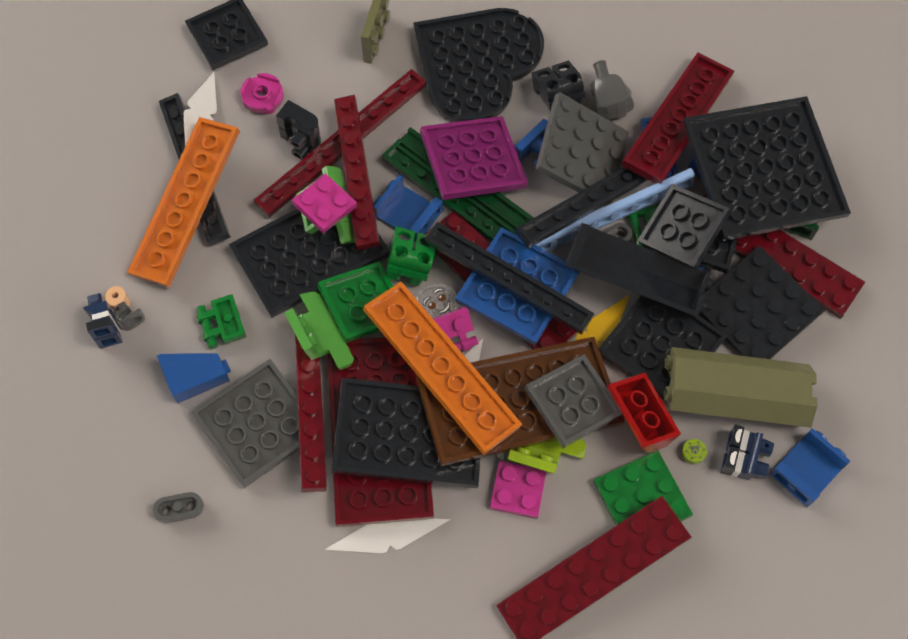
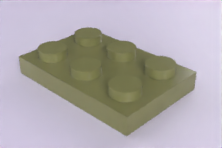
M389 0L372 1L361 34L363 60L366 63L372 64L374 56L378 55V43L384 37L385 22L388 23L390 19V10H388Z

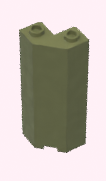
M672 347L670 355L666 356L665 369L668 370L671 380L669 387L665 388L664 401H667L671 411L812 427L817 409V397H812V385L817 383V375L810 364Z

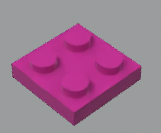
M324 174L292 199V204L323 234L357 207V202L327 174Z
M499 461L490 509L538 519L547 471Z

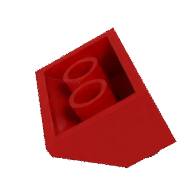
M646 373L620 380L607 386L643 450L651 453L665 448L681 435Z

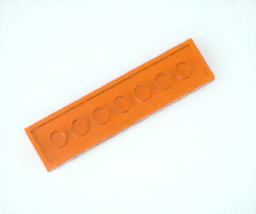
M201 117L198 118L127 271L128 274L170 288L240 133L237 127Z
M399 282L364 306L363 311L483 455L522 426L519 419L402 282Z

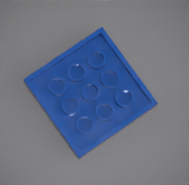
M502 227L487 248V251L564 296L567 295L580 274V271L565 266V260L536 245L528 249L517 235ZM473 271L455 298L456 303L533 345L537 344L552 317Z

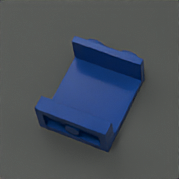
M399 175L395 181H390L382 197L379 196L375 200V217L393 229L398 226L415 231V242L417 233L426 234L443 212V201L437 197L432 202L428 201L404 186L403 176Z
M812 428L776 466L770 475L806 507H809L836 475L848 465L850 460L841 449L831 445L824 434Z

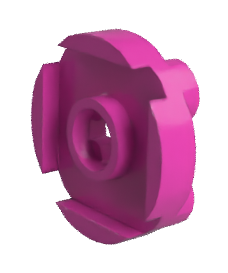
M268 73L257 74L258 77L246 79L241 87L244 106L255 113L273 114L284 98L283 88L277 77ZM263 90L266 91V95L259 96V94H257L258 92L262 93Z

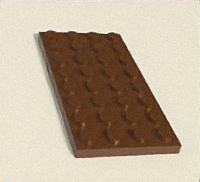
M595 337L470 362L522 423V426L485 455L481 453L416 374V381L440 465L446 466L515 450L519 447L524 448L557 440L524 388L527 384L584 354L607 387L611 382ZM623 416L598 430L622 425L624 423Z

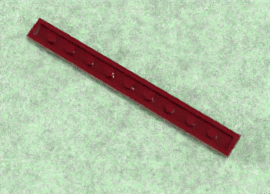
M409 70L359 112L363 139L426 87V81L414 70ZM339 130L255 198V205L270 218L293 199L297 193L322 174V168L332 166L343 157Z

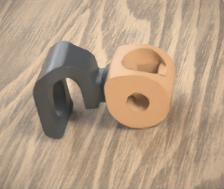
M114 286L107 290L105 298L115 312V321L121 329L129 331L145 321V316L140 308L134 312L131 311L129 308L130 299L122 287ZM135 317H138L137 320H135L134 322H131L132 319H134Z

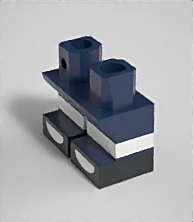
M97 293L88 296V306L83 307V309L92 321L87 322L86 327L98 347L102 349L123 343L120 327L115 321V314L107 301H104L102 294Z
M735 424L729 434L720 473L749 480L752 476L765 478L768 474L769 464L757 461L758 456L770 457L773 452L774 443L763 439L764 433H753L744 430L745 427Z

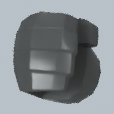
M599 60L593 64L597 78L590 84V91L595 98L598 114L608 120L625 117L634 108V102L631 97L632 93L619 75L609 74L606 61Z

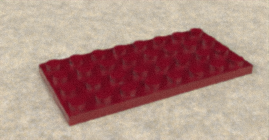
M386 337L356 339L346 343L353 356V362L351 366L339 370L331 353L327 354L332 461L342 377L418 386L416 373ZM333 473L336 527L434 519L431 483Z

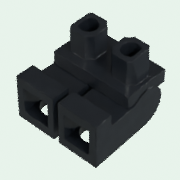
M569 60L551 66L552 70L550 67L531 72L534 91L536 94L542 95V100L547 104L550 112L554 97L559 92L580 104L581 98L585 97L582 77Z
M288 100L276 115L280 137L287 141L290 140V144L294 147L292 154L302 160L321 144L318 118L313 113Z

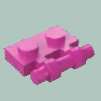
M463 307L433 318L449 338L458 336L459 342L454 344L460 351L471 350V347L479 344L476 336L468 339L466 336L467 332L474 330L468 308Z

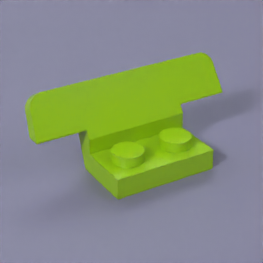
M580 439L563 449L559 442L555 440L524 448L519 447L515 450H510L508 459L555 474L561 452L584 459L586 443Z

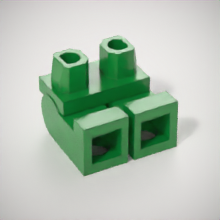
M396 226L390 241V255L387 265L388 278L398 280L403 275L409 277L408 282L410 284L419 286L422 281H427L435 249L421 244L420 241H425L426 234L418 232L414 242L415 231ZM398 235H406L409 237V240H402Z

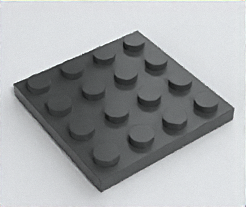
M559 92L554 97L535 169L579 193L620 170L629 131Z
M271 359L191 411L244 489L299 451L297 394Z

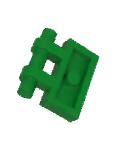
M233 294L212 300L211 305L213 309L207 311L205 305H200L196 308L198 313L197 321L198 324H201L204 332L202 337L204 342H207L209 349L218 347L216 339L222 337L224 344L247 337ZM216 319L218 327L212 329L210 322Z

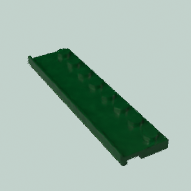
M410 127L407 130L408 132L382 155V160L431 197H437L442 200L421 134ZM500 192L442 200L443 206L451 212L457 213L491 242L501 227L517 235L515 233L516 228L534 218Z

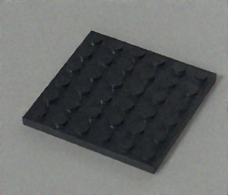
M807 96L684 117L682 123L707 198L729 207L732 211L719 232L722 241L844 218L851 214Z

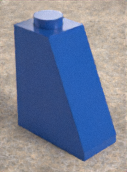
M218 353L157 355L171 394L177 403L230 382L227 374L231 372L226 359L221 360Z

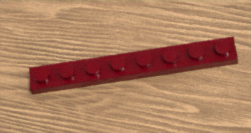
M354 94L334 99L348 195L357 202V207L351 211L357 249L362 250L380 246L357 99Z
M295 335L301 492H326L320 357L311 360L304 352Z

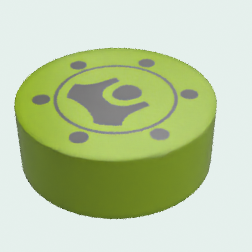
M690 439L682 447V457L690 464L701 463L707 455L705 444L698 439Z

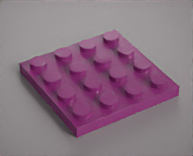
M503 116L421 126L420 134L442 200L527 188L528 181Z

